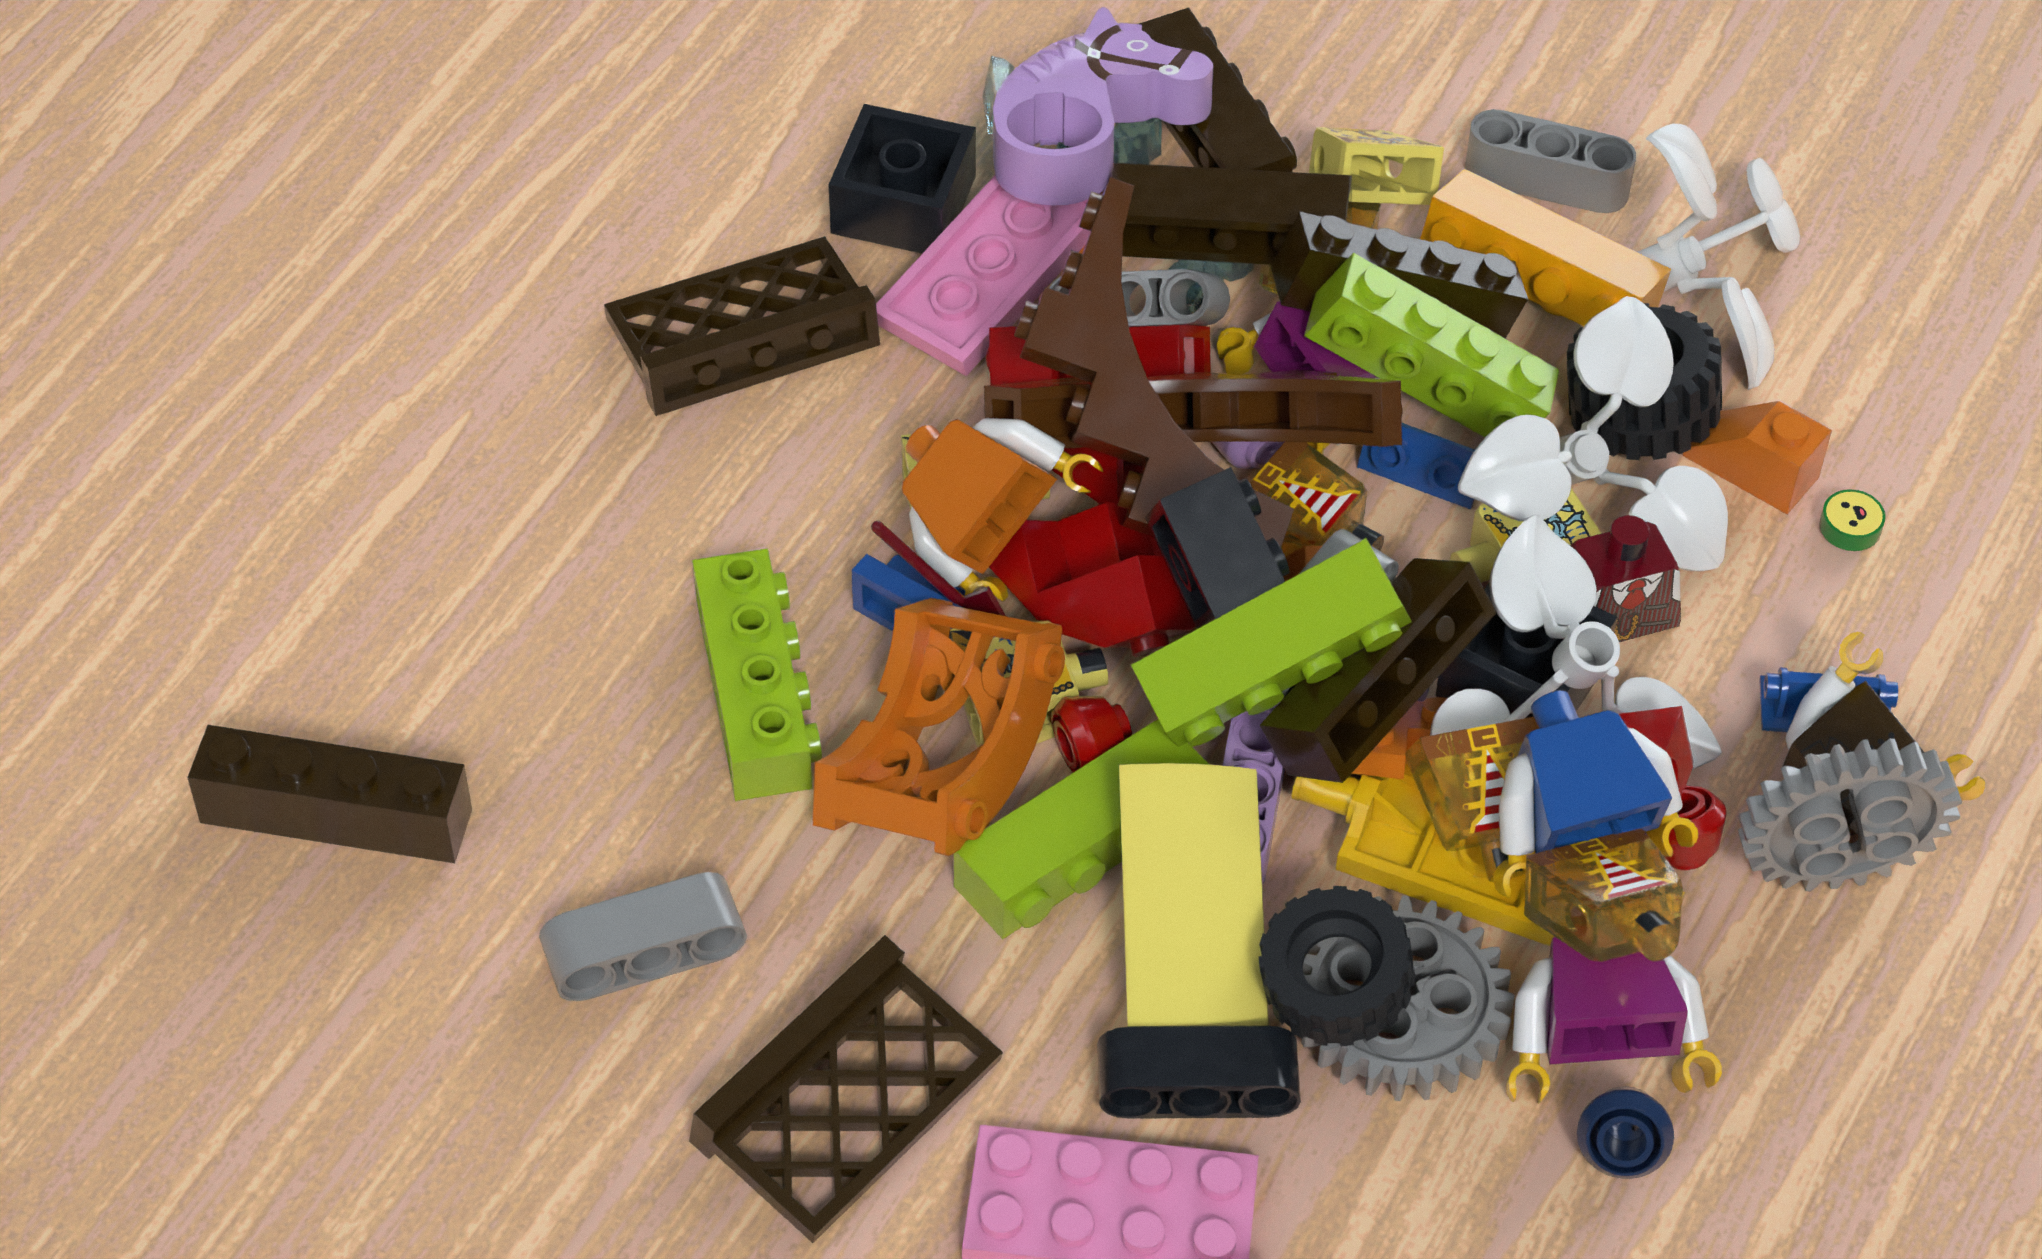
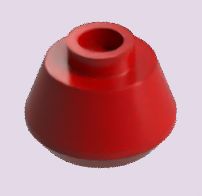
M1067 696L1058 702L1051 713V723L1057 745L1072 773L1132 736L1130 722L1121 705L1118 703L1110 705L1102 696Z
M1686 785L1681 797L1683 805L1677 812L1680 818L1688 819L1694 823L1698 830V839L1692 847H1681L1677 842L1675 830L1672 828L1668 838L1669 844L1673 849L1672 857L1658 856L1653 853L1661 863L1670 865L1677 870L1699 868L1718 851L1727 817L1726 806L1720 798L1705 788Z

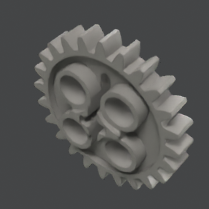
M1865 739L1857 745L1853 752L1845 753L1844 749L1837 744L1833 746L1831 755L1828 758L1821 760L1812 753L1807 754V766L1801 769L1783 766L1781 771L1784 780H1765L1761 782L1764 795L1751 796L1746 799L1749 811L1739 814L1738 817L1742 828L1738 829V833L1752 871L1761 870L1763 879L1766 882L1780 878L1782 888L1787 889L1802 880L1805 891L1809 892L1822 881H1828L1831 889H1838L1845 879L1853 878L1855 883L1861 886L1865 885L1867 876L1870 873L1877 872L1886 878L1891 876L1892 870L1890 866L1897 862L1909 866L1916 864L1913 856L1915 851L1933 852L1936 850L1933 838L1950 836L1952 832L1948 823L1960 819L1957 806L1962 804V800L1949 763L1947 761L1940 762L1937 751L1934 749L1922 753L1919 744L1913 742L1899 751L1895 739H1889L1877 750H1871L1868 739ZM1845 789L1850 791L1848 795L1858 831V840L1854 843H1849L1850 833L1841 805L1840 793Z
M1380 896L1375 897V899L1379 901L1382 900ZM1402 896L1398 911L1393 910V913L1396 917L1400 916L1406 925L1407 937H1410L1412 956H1418L1424 959V961H1413L1415 985L1410 988L1411 1000L1407 1008H1403L1398 1014L1399 1020L1390 1028L1386 1026L1378 1032L1392 1033L1399 1038L1386 1039L1377 1036L1366 1041V1038L1355 1041L1354 1045L1341 1046L1340 1043H1328V1046L1321 1045L1318 1066L1324 1068L1339 1061L1342 1064L1340 1083L1344 1085L1352 1081L1358 1074L1367 1077L1365 1089L1366 1095L1372 1096L1381 1082L1391 1085V1092L1395 1101H1401L1406 1085H1415L1420 1096L1424 1100H1429L1434 1081L1438 1080L1449 1092H1456L1460 1075L1459 1071L1476 1080L1480 1077L1483 1060L1495 1062L1497 1059L1500 1040L1507 1039L1511 1022L1510 1016L1514 1003V994L1508 992L1511 971L1498 968L1501 955L1499 947L1481 949L1484 935L1482 927L1471 929L1466 933L1459 930L1462 918L1461 912L1456 911L1443 921L1436 918V901L1431 900L1425 906L1422 913L1413 912L1409 896ZM1332 937L1320 941L1309 950L1303 963V974L1307 982L1314 989L1330 995H1341L1354 991L1360 986L1351 985L1345 981L1358 980L1364 983L1371 970V958L1367 950L1355 940L1345 937ZM1439 1008H1449V1009H1453V1010H1455V1011H1457V1012H1459V1013H1458V1014H1446V1013H1443V1012L1439 1011L1438 1009H1439ZM1303 1037L1301 1041L1303 1047L1319 1046V1044L1314 1043L1313 1039Z

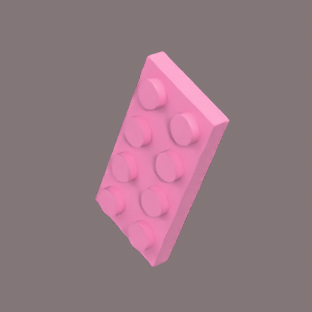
M994 175L876 303L878 326L967 376L987 354L989 327L1012 326L1020 318L1026 300L1034 302L1043 292L1044 288L1048 287L1064 269L1070 251L1079 252L1085 246L1090 231L1080 228L1079 224L1088 200L1075 204L1054 206L1030 203L1006 192Z
M980 1125L962 1243V1259H1249L1259 1155Z

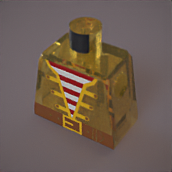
M1284 442L1250 481L1255 491L1294 508L1281 546L1285 556L1303 546H1323L1340 529L1349 531L1361 540L1367 538L1371 546L1381 551L1384 544V535L1363 525L1368 492L1364 484L1307 442Z
M1534 717L1420 737L1405 752L1407 764L1442 846L1446 851L1451 852L1480 846L1489 882H1494V872L1498 865L1508 860V854H1504L1500 850L1499 803L1507 766L1518 756L1525 735L1539 729ZM1518 869L1512 873L1510 879L1521 876L1525 872L1523 869Z
M1642 828L1619 834H1610L1526 856L1524 915L1589 960L1603 962L1641 952L1651 961H1661L1675 951L1679 943L1683 892L1681 878Z

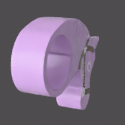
M1102 7L1098 9L1085 33L1059 40L1032 55L1016 67L999 88L993 106V161L998 183L1006 192L1014 197L1041 205L1075 204L1088 200L1091 191L1100 194L1105 189L1113 172L1114 123L1142 122L1151 118H1159L1175 125H1192L1204 121L1209 116L1212 106L1213 63L1202 53L1157 43L1146 32L1142 31V25L1118 24L1107 8ZM1058 142H1063L1065 146H1071L1070 148L1046 149L1035 147V144L1040 143V146L1058 145Z

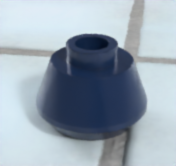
M1621 1086L1606 1091L1585 1107L1578 1121L1577 1140L1583 1156L1595 1169L1611 1177L1633 1179L1646 1176L1664 1164L1673 1148L1674 1128L1668 1112L1652 1096L1635 1087Z

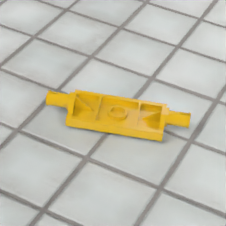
M1405 764L1404 779L1362 774L1360 780L1349 776L1343 783L1296 777L1293 786L1292 799L1296 801L1301 800L1346 816V823L1350 824L1338 852L1335 870L1427 903L1431 900L1436 901L1438 907L1452 912L1459 911L1463 916L1550 947L1552 937L1559 933L1570 932L1569 920L1571 916L1582 909L1600 908L1605 910L1610 917L1613 916L1614 912H1618L1632 918H1636L1647 911H1657L1675 925L1674 921L1678 918L1684 900L1685 892L1681 890L1676 891L1661 885L1604 900L1603 893L1607 890L1608 885L1595 888L1589 887L1591 884L1605 881L1602 874L1583 875L1585 872L1599 869L1596 862L1577 863L1579 860L1593 857L1592 854L1566 859L1561 855L1565 859L1563 861L1556 856L1560 861L1544 866H1539L1528 858V862L1536 866L1541 873V889L1533 896L1527 894L1525 872L1517 871L1512 873L1510 877L1511 896L1507 898L1496 890L1493 881L1496 865L1492 850L1500 848V828L1469 834L1471 823L1480 814V808L1464 810L1463 805L1481 801V795H1466L1453 791L1440 784L1432 772L1409 764ZM1633 843L1601 852L1607 854L1624 850L1625 853L1611 857L1622 863L1628 862ZM1663 924L1658 926L1664 928V931L1670 933L1674 928V926L1671 924Z

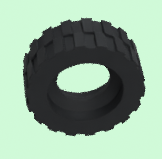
M1333 886V889L1321 890L1320 888L1310 890L1307 895L1299 899L1294 897L1285 903V909L1279 914L1275 913L1268 922L1269 929L1267 933L1262 934L1259 944L1262 956H1258L1268 1005L1272 1004L1274 1016L1282 1025L1286 1023L1294 1035L1301 1039L1303 1037L1313 1039L1315 1044L1328 1046V1043H1340L1341 1046L1354 1045L1355 1041L1365 1038L1368 1041L1379 1036V1031L1386 1026L1390 1028L1399 1020L1398 1014L1403 1008H1407L1411 1000L1410 988L1415 985V971L1410 937H1407L1406 925L1400 916L1396 917L1394 915L1391 905L1383 899L1379 901L1373 898L1371 892L1362 889L1353 891L1348 890L1347 886ZM1332 937H1345L1355 940L1367 950L1371 958V970L1367 979L1360 987L1346 994L1330 995L1314 989L1307 982L1303 974L1304 959L1309 950L1322 940Z

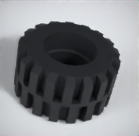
M1644 303L1660 320L1667 333L1673 353V374L1668 388L1655 404L1647 407H1638L1622 398L1618 410L1598 428L1597 434L1606 442L1609 455L1614 457L1619 453L1625 454L1626 459L1640 460L1641 456H1652L1653 460L1667 458V453L1674 451L1681 454L1691 450V442L1702 443L1710 436L1709 428L1717 427L1720 421V411L1722 410L1721 345L1719 338L1714 337L1713 329L1708 323H1698L1697 315L1689 311L1679 313L1675 311L1674 306L1662 304L1660 307H1649V303ZM1580 327L1573 335L1574 343H1570L1567 349L1569 415L1576 432L1581 430L1584 422L1591 420L1607 404L1611 394L1600 395L1590 391L1579 378L1574 365L1573 353L1576 340L1583 327Z

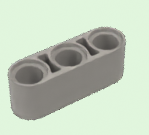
M1491 109L1477 114L1471 122L1465 169L1516 194L1597 213H1612L1623 208L1629 199L1636 162V151L1628 141L1614 135L1509 111Z
M1187 269L1122 272L1121 283L1129 327L1161 325L1208 326L1221 320L1229 309V289L1223 279L1213 273ZM1060 276L1052 282L1049 288L1068 295L1069 289L1058 286ZM1197 282L1203 291V303L1199 310L1191 313L1186 304V295L1190 286ZM1141 285L1146 294V303L1143 310L1135 315L1130 307V295L1134 288Z
M705 872L562 913L549 920L542 927L539 939L560 997L568 1001H583L723 960L742 948L746 943L747 934L725 877L718 873Z

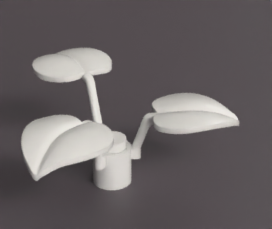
M1666 125L1649 134L1646 140L1650 141L1667 160L1693 213L1670 233L1658 237L1657 244L1637 252L1671 268L1664 291L1677 286L1681 294L1695 289H1722L1724 303L1742 350L1748 376L1747 390H1750L1760 385L1773 363L1775 351L1773 337L1761 307L1750 289L1745 288L1741 290L1738 281L1734 277L1697 278L1698 271L1706 268L1704 251L1766 223L1776 248L1781 252L1787 253L1795 250L1799 245V228L1790 206L1783 199V191L1774 172L1763 159L1757 158L1748 163L1746 171L1749 188L1761 212L1699 242L1694 236L1684 238L1683 235L1701 220L1706 222L1716 217L1717 204L1713 193L1716 191L1717 182L1708 155L1697 134L1686 125Z
M1623 297L1613 306L1593 316L1584 325L1576 340L1573 353L1574 365L1579 378L1590 391L1600 395L1611 394L1607 404L1591 420L1584 422L1580 431L1563 437H1559V433L1553 423L1536 415L1517 416L1503 422L1485 437L1471 455L1460 478L1458 491L1465 496L1486 504L1506 517L1524 522L1535 514L1541 516L1543 520L1550 518L1559 512L1567 501L1571 485L1592 478L1599 485L1609 483L1636 488L1643 491L1646 496L1633 504L1629 515L1637 516L1645 522L1648 521L1657 525L1677 561L1679 569L1708 571L1718 568L1723 562L1725 555L1728 510L1722 490L1711 476L1695 467L1675 466L1662 472L1654 485L1646 478L1609 472L1606 468L1609 462V450L1604 439L1597 434L1598 428L1618 410L1622 398L1638 407H1647L1655 404L1665 393L1673 374L1672 348L1660 320L1637 298Z
M1535 514L1525 520L1505 541L1495 559L1490 575V597L1498 616L1511 629L1518 632H1531L1544 625L1546 634L1550 638L1564 639L1556 647L1552 656V666L1555 674L1512 714L1509 713L1506 704L1498 695L1483 689H1465L1447 698L1433 717L1430 735L1441 734L1436 745L1439 750H1441L1438 747L1442 734L1445 733L1450 754L1448 756L1442 751L1446 755L1445 757L1431 759V772L1436 777V780L1453 791L1466 795H1481V786L1465 788L1463 784L1466 781L1481 779L1482 763L1466 766L1464 761L1466 759L1482 757V750L1456 754L1452 731L1524 719L1532 712L1531 705L1534 701L1545 694L1554 692L1563 683L1572 688L1584 689L1591 687L1599 679H1601L1602 711L1611 710L1621 714L1682 706L1694 761L1693 769L1715 760L1722 751L1710 727L1699 712L1680 693L1664 682L1648 677L1630 678L1618 688L1614 703V678L1619 674V669L1615 666L1620 655L1618 638L1609 627L1602 623L1585 622L1579 624L1590 613L1596 601L1597 589L1593 574L1580 554L1556 535L1541 516ZM1447 732L1450 733L1455 755H1451ZM1523 742L1492 748L1495 754L1509 751L1514 753L1513 758L1499 760L1505 773L1508 764L1518 756Z

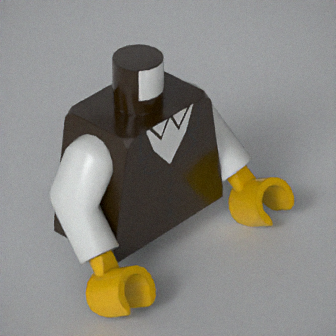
M1862 632L1850 633L1843 639L1839 648V655L1842 661L1838 668L1830 666L1801 700L1786 734V743L1789 751L1783 766L1801 769L1807 766V754L1812 753L1822 760L1830 757L1833 746L1837 744L1844 749L1845 753L1855 751L1857 745L1865 739H1868L1871 750H1877L1889 739H1895L1899 751L1905 746L1916 742L1867 681L1857 686L1853 681L1858 674L1866 675L1875 672L1883 663V651L1880 648H1877L1865 663H1854L1852 651L1863 640L1865 634ZM1956 754L1945 760L1949 763L1954 780H1956L1960 771L1970 767L1974 762L1964 754ZM1977 776L1966 785L1957 786L1961 800L1971 801L1982 795L1985 789V780ZM1845 789L1840 793L1841 805L1850 836L1858 834L1849 802L1848 795L1850 791Z

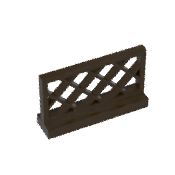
M825 236L604 304L606 319L644 383L647 401L655 416L880 345L875 297L867 285L858 287ZM818 260L823 264L818 274L795 270L799 266ZM753 280L768 282L762 292L740 287L742 284ZM784 286L806 290L801 299L778 295ZM822 294L832 295L818 300ZM698 297L713 299L706 309L684 305L686 301ZM728 303L751 307L745 317L723 313ZM766 311L776 312L775 314L763 317ZM644 314L656 316L651 326L626 321L627 319ZM673 320L694 324L689 334L667 330ZM711 328L720 330L707 335ZM654 346L664 347L663 349L651 352Z
M886 935L693 1114L689 1142L708 1159L716 1154L812 1243L1001 1060L1003 1054L995 1044L902 963L905 952ZM902 990L922 1008L923 1026H885L884 1005L897 992ZM874 1015L875 1026H863ZM933 1018L942 1026H933ZM846 1041H875L876 1070H838L837 1049ZM885 1041H924L925 1071L886 1070ZM934 1041L961 1042L978 1058L965 1071H935ZM828 1059V1070H816ZM799 1085L828 1086L830 1116L790 1115L789 1095ZM838 1086H877L878 1116H839ZM887 1086H926L927 1108L918 1116H888ZM936 1086H948L936 1097ZM780 1104V1115H768ZM750 1131H781L782 1162H754L736 1145ZM790 1131H830L831 1162H791ZM840 1131H879L880 1153L871 1162H841ZM889 1131H902L890 1142ZM771 1177H782V1187ZM792 1177H832V1200L813 1216L792 1197ZM842 1177H854L842 1189Z

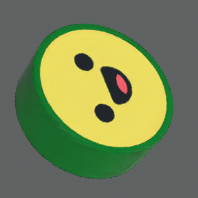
M1852 489L1841 490L1832 494L1826 500L1820 517V530L1828 542L1840 549L1848 551L1866 550L1874 546L1880 539L1886 519L1885 510L1875 497L1866 492Z

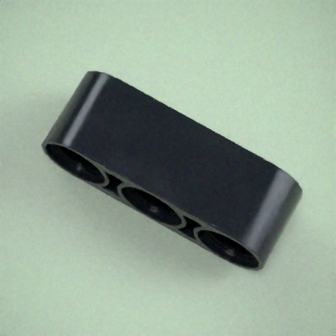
M1129 1026L1107 1031L1100 1036L1097 1043L1099 1104L1104 1112L1117 1118H1271L1289 1114L1296 1110L1301 1103L1297 1039L1290 1030L1281 1027Z

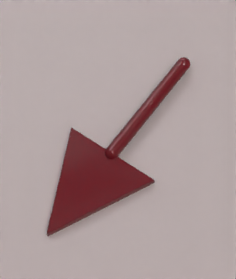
M874 521L872 523V531L948 600L963 608L1006 616L989 586L963 596L881 521Z

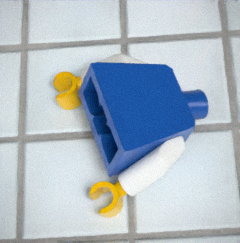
M1554 691L1543 695L1533 702L1531 711L1539 729L1525 735L1518 756L1508 764L1499 803L1500 850L1504 854H1508V860L1498 865L1494 872V885L1501 895L1510 898V877L1518 869H1523L1525 872L1527 894L1533 896L1541 889V873L1536 866L1528 862L1527 857L1528 854L1534 851L1535 853L1546 851V858L1547 850L1551 851V849H1554L1559 853L1555 848L1641 828L1650 837V839H1646L1649 849L1658 856L1672 857L1673 849L1668 839L1672 828L1675 830L1677 842L1681 847H1692L1698 839L1696 826L1690 820L1678 816L1677 811L1682 808L1683 804L1672 761L1665 750L1634 728H1628L1620 715L1614 711L1606 710L1579 718L1566 691Z

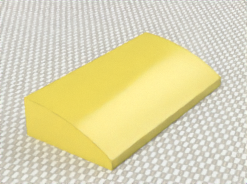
M1161 763L1119 765L1128 1027L1269 1026L1268 1001L1264 991L1258 956H1262L1259 944L1262 934H1265L1257 770L1207 764Z

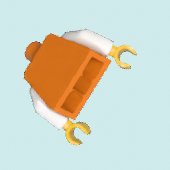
M984 418L973 428L955 419L950 421L941 433L932 425L921 426L911 434L906 444L907 453L917 464L905 478L902 486V492L912 505L909 518L915 550L925 562L954 588L960 585L965 590V595L978 591L980 587L989 586L995 597L1005 601L1008 598V590L1005 584L1000 579L991 576L980 579L972 572L973 569L984 574L1058 480L1049 473L1053 468L1063 473L1067 486L1076 492L1084 494L1091 493V491L1074 482L1072 478L1073 469L1081 462H1088L1101 472H1103L1102 466L1092 456L1086 454L1071 456L1063 451L1065 444L1020 419Z

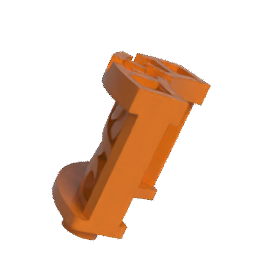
M936 598L925 599L895 609L889 655L877 689L886 698L873 722L861 720L844 743L826 757L815 762L813 826L835 831L850 822L933 841L935 842V853L950 856L959 851L968 839H978L1014 791L1035 749L1046 718L1054 683L1061 677L1065 665V653L1061 647L1062 626L1052 623L1041 624L952 606L953 602ZM950 628L972 632L965 652L949 638ZM993 637L1016 641L1010 677L1004 678V671L1010 663V659L1003 649H998L990 654L982 668ZM940 684L945 693L934 700ZM970 695L980 717L984 744L955 762L929 771L928 758L917 742L923 728L948 720L960 710ZM907 759H909V766L907 768V771H905L903 766L905 765Z

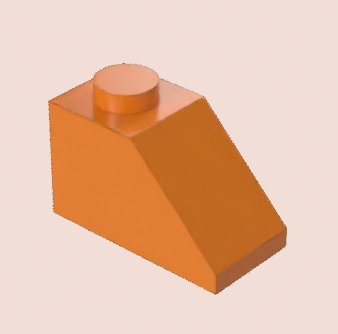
M1780 401L1720 411V421L1717 427L1709 428L1710 436L1702 443L1691 442V450L1684 452L1683 456L1788 515L1819 479L1832 430Z

